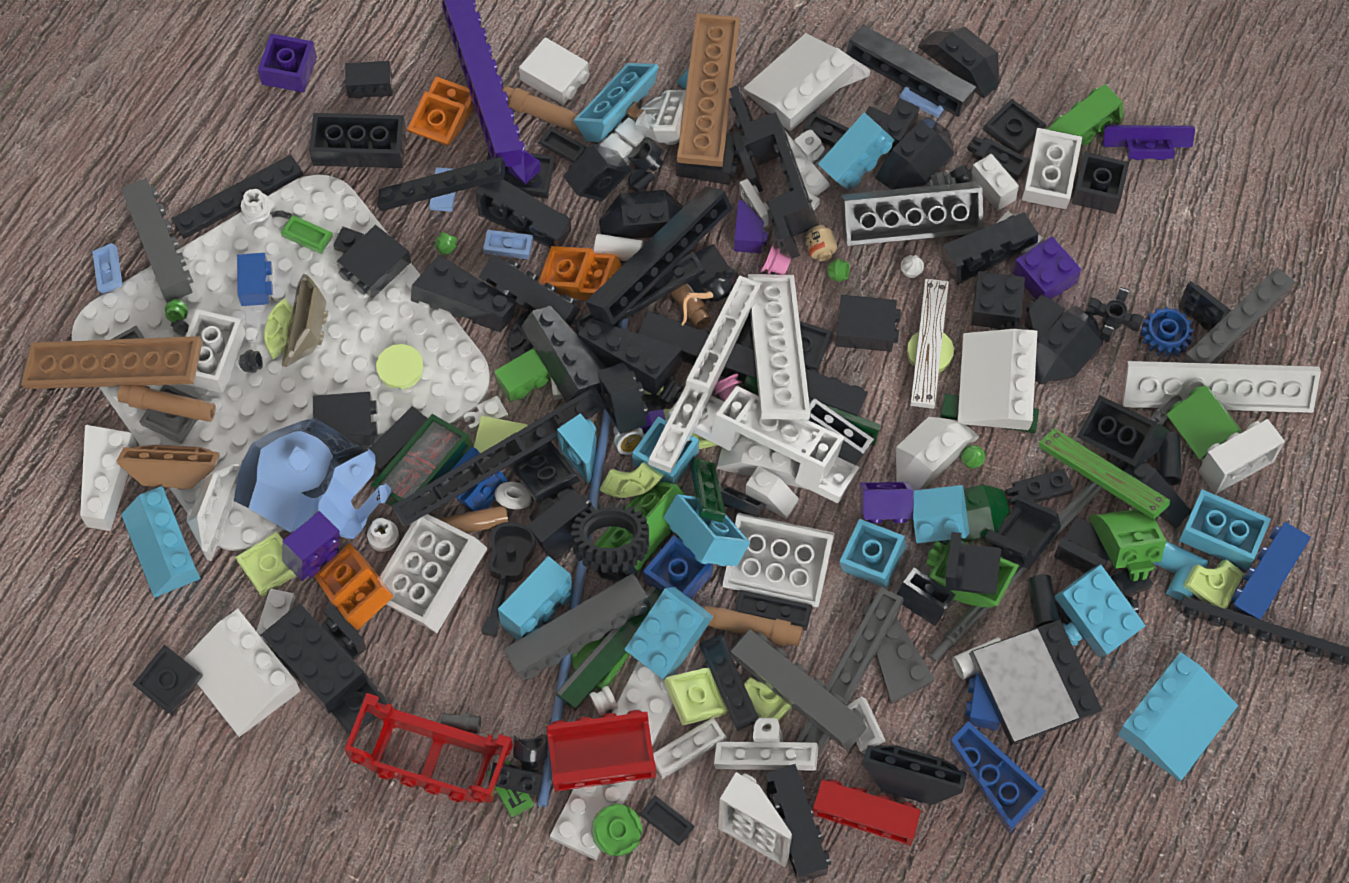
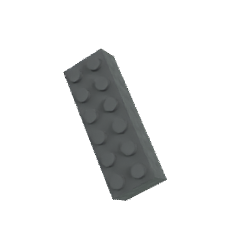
M978 182L841 195L843 240L847 246L965 235L984 228L983 190Z

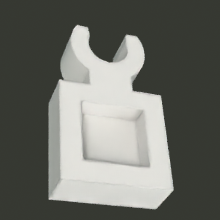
M498 396L476 405L478 412H467L463 415L465 422L469 420L475 421L469 425L470 432L478 430L481 416L501 420L508 419V413Z

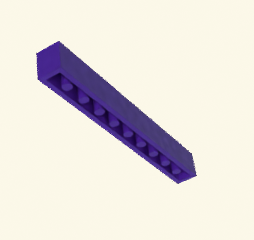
M442 0L441 7L491 159L502 157L506 162L505 167L521 165L522 155H525L524 142L519 140L518 125L513 123V110L508 108V96L506 91L503 92L501 75L496 73V60L491 58L490 43H486L485 28L480 26L481 17L480 13L475 11V0Z

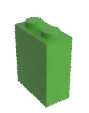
M1206 385L1193 389L1189 393L1190 397L1183 402H1176L1171 406V411L1166 414L1200 460L1206 457L1207 450L1212 445L1225 443L1236 432H1239V434L1243 433L1213 391Z

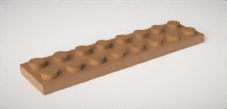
M696 13L677 163L723 167L730 109L729 98H731L729 88H732L740 17Z
M199 336L31 343L21 386L25 389L110 387L121 386V384L130 386L194 384L203 340Z

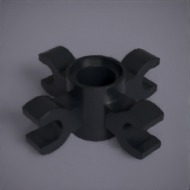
M1120 287L1116 299L1111 300L1108 304H1104L1093 297L1089 300L1085 312L1102 317V322L1105 326L1101 338L1106 342H1109L1113 330L1118 329L1122 324L1133 331L1138 332L1144 317L1127 312L1125 301L1129 293L1128 289Z

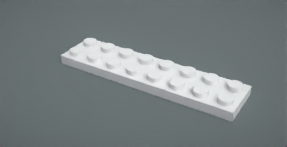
M748 274V279L761 283V287L750 309L761 419L809 420L810 406L794 275Z
M1127 361L1122 405L1124 407L1162 408L1172 397L1179 395L1183 402L1190 397L1189 393L1193 389L1206 385L1213 391L1226 410L1313 413L1321 370L1319 367Z
M638 661L617 702L618 708L613 710L612 713L618 716L625 715L632 710L648 712L653 747L673 707V702L663 682L664 679ZM636 781L573 789L550 834V839L597 860L601 851L592 838V821L596 813L603 807L612 804L624 805Z

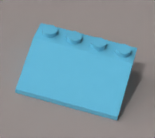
M1180 652L1124 723L1118 736L1181 782L1238 705L1199 664Z

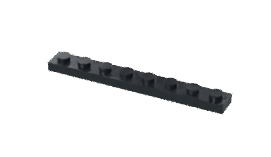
M1183 596L1179 603L1177 611L1182 612L1183 616L1187 618H1201L1207 620V623L1212 626H1227L1235 633L1243 635L1249 633L1255 635L1256 639L1263 642L1275 641L1286 649L1294 650L1297 648L1305 651L1304 653L1311 657L1323 656L1329 658L1331 663L1337 665H1344L1345 663L1349 665V647Z

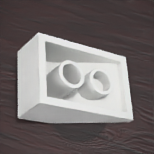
M1037 128L1022 201L1067 209L1081 147V136Z

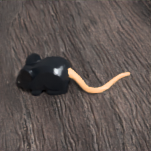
M735 269L716 272L715 277L707 279L702 285V289H705L706 293H690L683 301L684 319L681 325L683 326L687 320V301L690 298H710V302L724 299L732 291L739 277L738 272Z

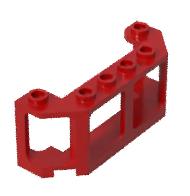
M366 693L344 748L351 762L368 768L382 779L390 780L394 778L400 780V783L407 787L414 788L415 785L423 787L427 793L433 795L442 793L448 795L450 800L462 803L463 800L480 803L493 802V792L506 756L510 755L513 747L512 738L499 734L498 739H494L489 734L486 738L393 709L392 704L387 703V705L378 703V696ZM366 711L384 722L372 755L353 747ZM395 728L433 739V744L421 775L380 763L392 731ZM445 744H452L481 753L484 756L474 785H469L468 789L431 778ZM500 755L488 789L483 788L482 784L492 758Z

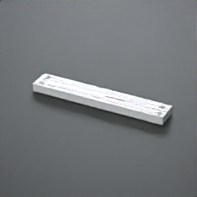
M925 279L910 406L931 409L935 407L948 281Z

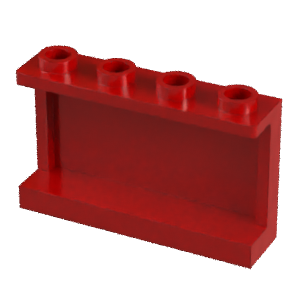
M632 710L625 715L618 716L615 713L603 715L602 718L581 717L574 722L558 720L546 726L555 792L656 778V765L651 742L648 712Z

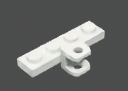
M812 130L802 133L794 141L787 134L806 190L812 195L818 196L830 186L829 182L813 164L824 154L825 148Z
M776 718L757 719L753 732L754 742H717L714 760L716 769L777 770L796 764L797 770L817 769L818 744L783 742V733ZM765 725H770L772 728L765 729L763 727Z

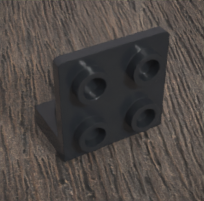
M1192 281L1186 285L1178 305L1186 315L1192 316L1204 329L1209 331L1232 311Z
M1076 517L1066 536L1060 541L1054 555L1055 558L1084 573L1099 565L1105 568L1110 559L1093 525L1079 517Z
M951 532L946 570V590L995 595L1001 549L968 545L962 542V533Z
M332 605L323 610L326 620L321 626L354 660L366 650L363 638Z

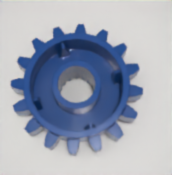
M1165 307V309L1159 310L1157 308L1154 314L1148 313L1141 326L1140 335L1145 336L1143 344L1149 343L1148 350L1156 349L1157 356L1161 352L1165 353L1166 358H1169L1171 352L1178 356L1180 351L1185 352L1188 345L1191 344L1194 329L1190 328L1192 322L1186 319L1185 313L1181 314L1178 312V309L1172 310Z

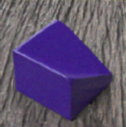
M526 150L525 155H522L521 165L508 166L509 173L525 185L541 171L540 162Z

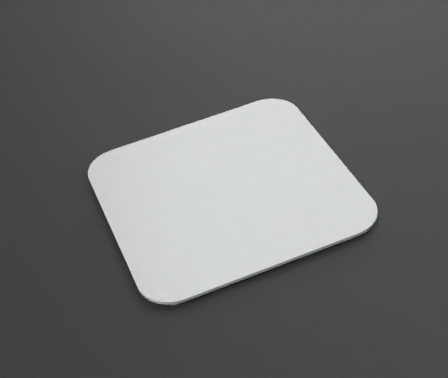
M310 175L287 184L267 197L271 203V213L276 210L289 212L296 217L332 232L333 238L322 254L282 237L281 231L289 219L283 217L272 218L270 214L264 221L251 222L243 216V212H240L176 251L177 254L182 252L187 264L183 269L184 271L189 270L194 282L190 284L193 293L178 298L187 304L188 316L183 321L188 323L190 327L195 311L198 309L241 319L246 331L223 394L184 384L169 385L197 399L214 403L216 411L212 422L197 420L184 442L180 444L142 426L139 421L147 409L129 407L126 403L118 402V386L99 387L140 446L203 447L213 452H219L220 457L216 467L204 478L206 479L214 472L234 464L241 465L251 444L260 438L297 422L313 419L314 395L370 392L372 400L377 401L378 413L373 415L374 422L377 421L378 436H374L375 443L412 406L427 418L434 414L452 425L463 418V415L467 412H472L476 405L482 402L488 391L490 374L485 357L450 312L440 308L439 310L429 308V304L423 302L418 304L411 301L412 284L420 276L412 263L373 299L367 294H361L350 280L347 282L338 274L337 260L344 253L334 250L333 244L342 226L364 233V235L375 224L384 232L386 230L347 183L328 175ZM265 252L267 260L272 262L273 275H269V281H272L273 295H269V304L241 306L237 292V255ZM151 266L123 282V286L106 292L90 302L79 313L72 329V341L110 340L136 325L144 338L186 337V335L175 333L172 330L173 327L170 326L172 322L165 316V306L167 303ZM306 274L317 285L326 300L325 310L328 311V317L325 325L322 324L321 331L324 332L322 344L317 345L313 353L284 367L282 366L284 353L272 359L267 351L264 341L267 317L271 310L284 298L293 308L298 282L302 275ZM405 344L412 346L419 351L423 358L424 369L421 379L407 389L389 388L378 377L376 368L378 357L386 348L392 345ZM247 350L259 351L262 356L263 367L257 370L256 373L244 372L239 366L240 355L244 354ZM144 385V386H149L150 389H154V390L160 391V389L162 388L163 385ZM366 445L364 447L369 449L372 445ZM375 467L373 474L378 472V470ZM204 479L192 489L180 490L170 488L187 514L191 508H194L196 491L199 487H202ZM234 502L217 546L226 550L244 551L276 531L280 535L286 530L251 509Z

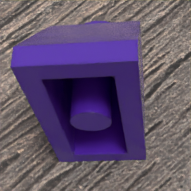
M738 200L734 251L761 254L762 245H767L768 231H763L764 222L744 201Z

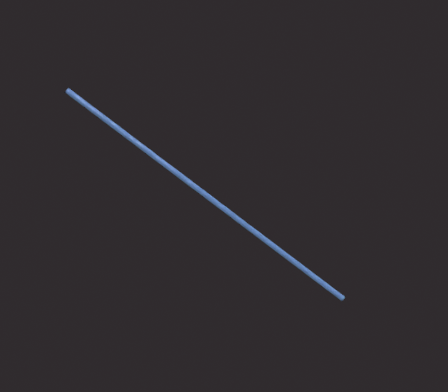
M628 318L619 322L617 327L626 330ZM603 409L588 498L595 509H597L611 425V418L606 409ZM592 533L590 534V536H589V538H588L590 542H591V539H592ZM582 560L577 563L570 610L581 604L587 569L583 565ZM572 654L561 659L556 692L568 680ZM556 694L551 723L562 719L564 701L558 698ZM548 742L547 758L544 760L542 771L544 774L537 805L541 807H547L552 779Z

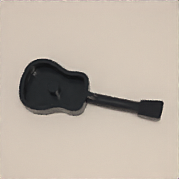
M501 523L494 528L491 534L492 557L489 561V570L491 576L499 579L490 615L489 617L487 616L481 629L482 635L497 636L500 624L498 608L503 604L508 582H518L523 578L525 565L533 557L536 550L534 535L527 526L519 523Z

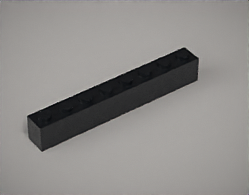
M705 186L586 301L594 320L614 325L733 209L726 192Z

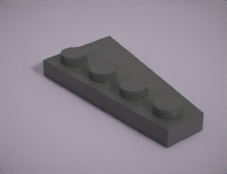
M872 603L863 607L864 618ZM896 616L875 653L882 672L884 685L887 688L890 705L932 684L935 680Z

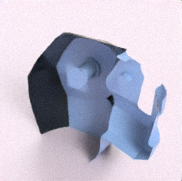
M314 418L273 431L251 444L240 466L234 502L251 509L289 532L298 529L313 517L318 510L340 530L341 537L354 539L363 531L367 517L380 503L386 502L391 493V488L386 483L379 486L359 509H354L351 500L373 476L376 464L375 454L370 449L365 448Z

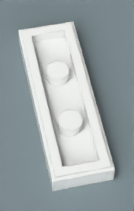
M712 717L654 752L656 770L661 778L664 779L715 748L717 742H725L727 737Z

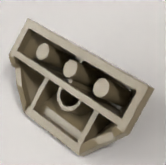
M306 274L302 275L297 285L282 366L284 367L313 353L317 345L322 344L324 332L321 331L322 324L325 325L328 317V311L325 310L326 300L317 285Z

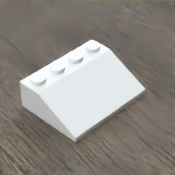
M805 33L747 84L743 91L769 114L776 112L782 125L791 132L853 77L854 63L837 48Z
M1005 329L963 333L958 423L1011 429H1030L1033 421L1037 331Z
M743 513L737 514L735 525L750 541V545L737 566H726L722 587L801 602L819 608L835 533Z
M428 514L411 524L380 576L394 595L386 605L438 633L486 552L487 547L475 537Z
M236 609L217 623L184 658L186 662L203 674V677L197 683L238 737L300 692L296 680L239 609Z
M736 772L720 797L718 829L786 867L792 833L761 787L756 784L757 781L747 774L740 775Z

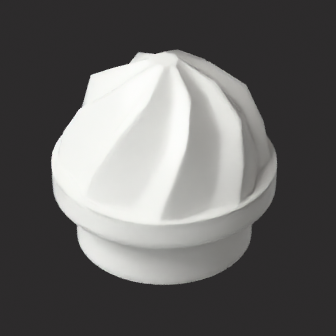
M909 255L902 260L901 270L906 277L915 278L923 272L924 263L917 255Z

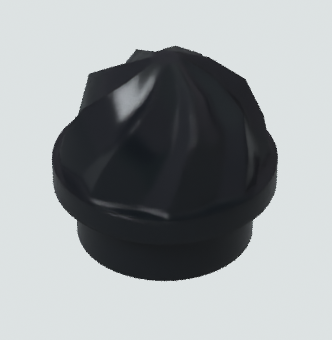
M966 165L950 172L951 178H955L956 184L972 181V171L967 169Z
M247 350L244 354L240 355L238 362L244 372L256 373L257 370L262 369L263 360L259 351Z

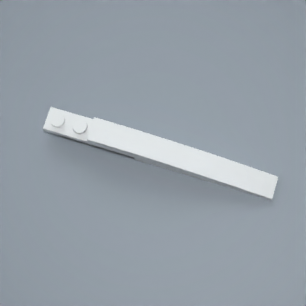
M742 276L738 277L686 380V386L649 458L648 465L669 473L672 472L718 382L761 287V283Z

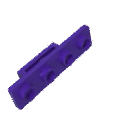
M1106 125L1104 127L1102 143L1104 147H1125L1128 159H1174V147L1190 148L1193 146L1195 127Z

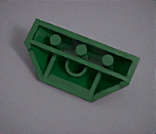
M978 485L964 489L970 533L966 538H962V541L969 542L985 538L989 530L998 531L1010 513L1003 489L987 485ZM942 540L938 542L947 546L949 540Z

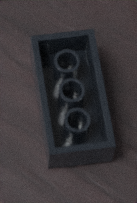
M313 113L309 148L313 166L403 168L406 140L404 115Z
M300 603L261 634L263 641L280 662L328 714L368 682L364 671Z

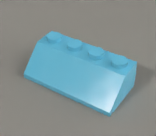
M627 63L573 120L586 141L601 142L605 137H608V134L614 127L622 122V119L627 115L626 110L634 102L637 104L641 98L648 94V91L655 84L659 68L657 64Z
M163 486L140 494L121 515L155 598L201 578Z

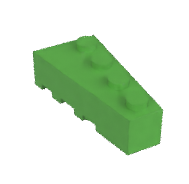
M1104 84L1100 88L1093 89L1089 97L1082 102L1078 101L1067 114L1057 117L1053 125L1046 130L1081 136V146H1086L1092 142L1095 134L1098 132L1102 135L1104 134V127L1106 125H1111L1114 122L1118 125L1124 121L1123 102Z

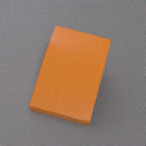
M436 76L429 91H425L407 131L449 146L459 134L474 109L468 87Z
M551 246L538 282L542 285H545L546 282L558 289L557 294L563 296L567 294L571 298L587 301L622 267V264L616 255L595 254L592 248Z
M351 543L345 546L314 576L329 600L339 609L345 620L357 630L394 597L379 575Z

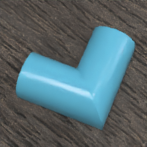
M1166 542L1161 562H1154L1153 564L1175 574L1166 594L1181 601L1183 596L1189 598L1193 596V593L1183 586L1192 567L1200 565L1206 568L1208 560Z

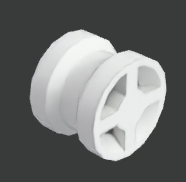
M608 686L603 687L602 691L598 693L592 692L589 694L599 717L605 715V712L609 709L615 710L618 708Z

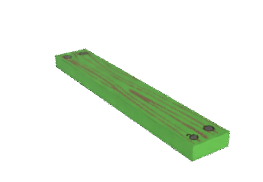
M1055 428L1039 442L1040 449L1153 520L1170 505L1168 498Z

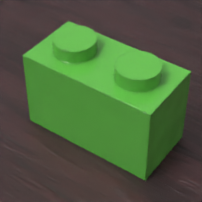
M534 348L494 371L497 384L510 402L516 399H523L530 391L535 388H542L551 380L550 374Z

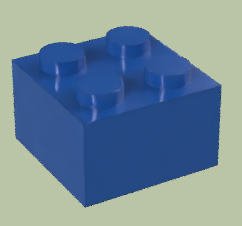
M673 536L645 568L643 579L644 583L649 587L653 585L661 592L665 588L675 587L692 600L713 575V564H702L697 561L693 552L679 538Z

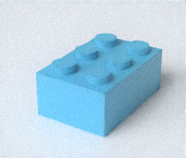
M863 113L818 165L840 185L850 191L860 184L861 177L867 171H871L876 166L878 158L891 149L892 143L895 140L866 113Z
M1202 489L1179 541L1221 560L1227 559L1233 565L1248 571L1255 559L1271 518Z
M677 494L663 517L670 525V529L682 539V543L693 552L695 559L702 564L712 563L720 566H737L750 545V541L726 514L723 523L699 517L697 501L694 496Z
M548 556L498 608L501 627L518 641L539 629L545 622L549 623L554 618L556 610L561 605H566L573 596L571 574Z
M1102 565L1090 569L1054 596L1098 657L1108 655L1146 626Z
M665 588L624 650L659 677L665 679L675 675L714 616L677 588Z

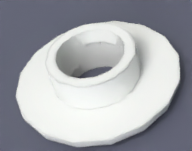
M504 482L495 489L494 496L496 500L507 508L523 509L532 502V496L521 483Z

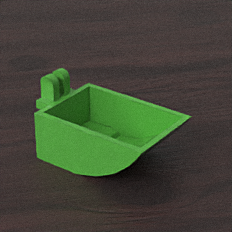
M1136 508L1089 516L1115 569L1127 567L1130 572L1131 581H1137L1138 577L1141 580L1147 579L1149 571L1154 570L1153 563L1161 562L1167 542L1156 520H1153Z
M950 540L947 546L935 541L932 546L933 549L928 553V560L926 562V565L932 567L928 576L946 587ZM1000 557L995 595L950 590L956 594L953 599L978 607L998 606L1019 565Z

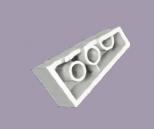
M85 425L80 516L89 528L111 531L129 474L117 464V459L123 447H137V443L130 432Z

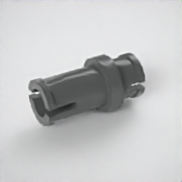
M442 713L441 724L467 732H480L481 716H472L471 713H465L464 715Z

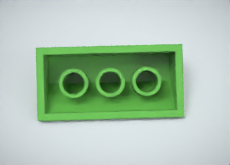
M659 481L646 493L635 496L625 508L627 510L631 506L634 508V512L639 510L642 513V517L647 519V524L649 525L647 555L644 554L642 561L637 560V565L634 566L636 573L641 570L643 563L648 557L656 552L662 540L672 532L670 525L663 517L677 494L685 495L676 484ZM609 527L594 545L601 548H618L628 544L632 540L633 535L624 528Z

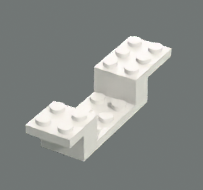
M738 386L735 387L725 402L710 396L693 433L731 451L740 436L744 435L799 462L800 467L795 483L836 503H839L859 470L858 466L838 457L844 437L809 420L761 419L759 396ZM677 402L668 413L667 420H669Z

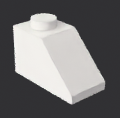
M760 466L757 467L746 484L745 494L766 504L767 509L785 519L789 517L799 501V498L780 477Z

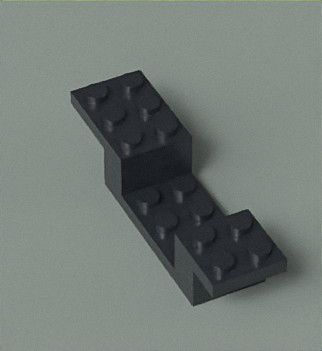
M738 85L729 88L732 95L729 98V102L736 114L735 120L739 129H741L743 134L741 137L751 159L755 157L760 165L778 157L780 158V166L784 175H786V182L790 192L768 200L771 209L767 210V213L775 227L774 233L778 243L780 242L783 252L788 251L791 259L800 256L794 236L807 232L812 227L819 226L788 136L776 112L753 121L749 107Z

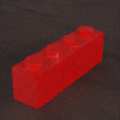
M833 779L821 780L813 807L815 817L909 846L912 844L921 810L916 809L914 804L908 802L900 804L891 801L892 799L886 795L878 794L874 796L859 787H852L851 789L842 786L841 782Z

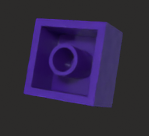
M270 34L258 67L262 85L305 93L317 58L314 42Z
M1052 236L1018 257L1012 273L1015 276L1025 277L1024 287L1037 301L1041 294L1049 299H1053L1078 282L1081 268Z
M860 482V513L863 519L868 520L870 523H882V519H892L894 523H906L907 519H913V489L909 482Z
M320 511L317 512L282 541V562L301 581H304L307 577L315 576L324 563L329 562L339 553L340 530Z

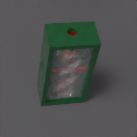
M431 414L372 483V487L376 490L379 486L386 483L391 488V493L385 503L392 507L394 504L450 472L471 447H474L467 433Z

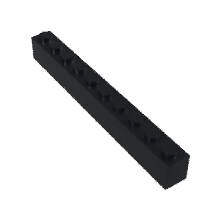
M648 311L638 332L640 335L683 348L682 362L693 366L710 335L705 329H696L690 327L687 323L682 326L683 321H674L661 313H652ZM735 343L720 376L728 378L738 374L737 379L742 381V384L745 383L747 376L757 379L754 349L748 345ZM805 369L808 397L810 399L815 398L826 405L859 417L861 416L867 402V391L860 386H851L843 383L838 378H829L821 375L816 370Z

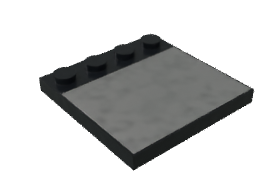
M1060 620L972 650L969 653L1010 746L1100 714L1103 711Z

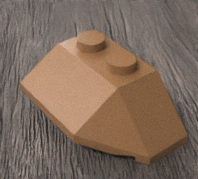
M144 445L134 448L123 447L117 459V464L143 486L154 488L163 486L184 490L192 489L215 469L220 454L203 447Z

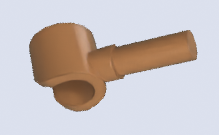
M634 102L626 112L630 118L637 119L644 110H639L636 107V102Z

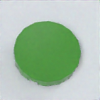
M612 804L603 807L596 813L592 821L591 834L594 843L600 851L610 856H622L632 852L638 846L640 834H642V825L639 816L633 809L621 804Z

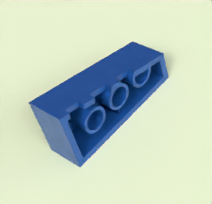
M1284 522L1281 528L1279 526L1275 527L1269 537L1273 540L1270 547L1264 546L1256 558L1260 560V563L1256 569L1251 567L1244 580L1248 581L1244 589L1238 587L1231 600L1235 603L1232 609L1238 613L1261 620L1309 542L1311 536L1287 522Z
M969 721L951 739V748L1010 834L1044 798L1046 791Z

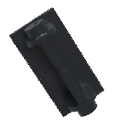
M493 762L488 785H490L495 768L497 766V763ZM504 763L495 787L538 796L544 773H540L538 769L532 770L523 767L516 769V766Z

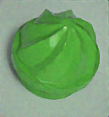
M440 232L439 237L435 238V248L442 255L451 254L458 246L456 245L458 238L444 232Z
M837 259L829 263L827 274L830 279L841 282L849 278L850 266L848 261Z
M173 299L165 306L166 318L174 323L176 320L183 321L188 316L187 304L183 300Z
M967 446L961 454L962 462L970 469L978 468L985 461V452L979 446Z

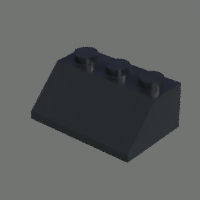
M1099 395L1077 438L1137 467L1158 452L1169 430L1159 423Z

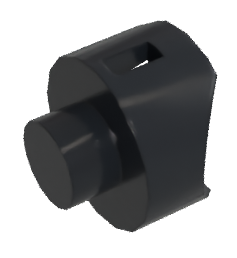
M646 137L639 152L635 156L628 158V160L637 168L644 169L645 171L650 169L654 172L663 163L660 159L662 149L649 137Z
M541 734L531 739H520L514 735L513 757L521 761L523 768H537L538 761L547 758L548 737L545 734Z

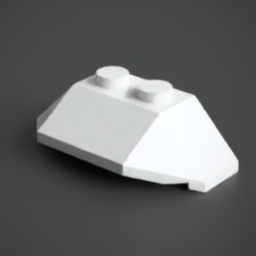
M666 90L662 93V96L644 105L641 108L644 112L638 116L635 130L658 143H665L667 145L679 143L686 90Z
M928 417L896 447V482L908 481L913 489L914 499V490H922L930 485L962 454L964 448L972 445L979 436L967 425L958 423V420Z
M744 435L740 436L731 451L722 447L717 469L752 476L757 467L760 466L780 477L786 485L807 489L795 483L800 463Z
M234 464L214 472L204 479L202 487H199L196 491L194 508H191L187 515V523L206 559L209 561L213 559L234 503L237 477L241 466L239 464Z

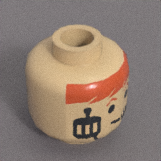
M823 225L815 226L808 230L804 241L809 256L813 259H819V261H826L832 258V254L837 250L833 231L825 228Z

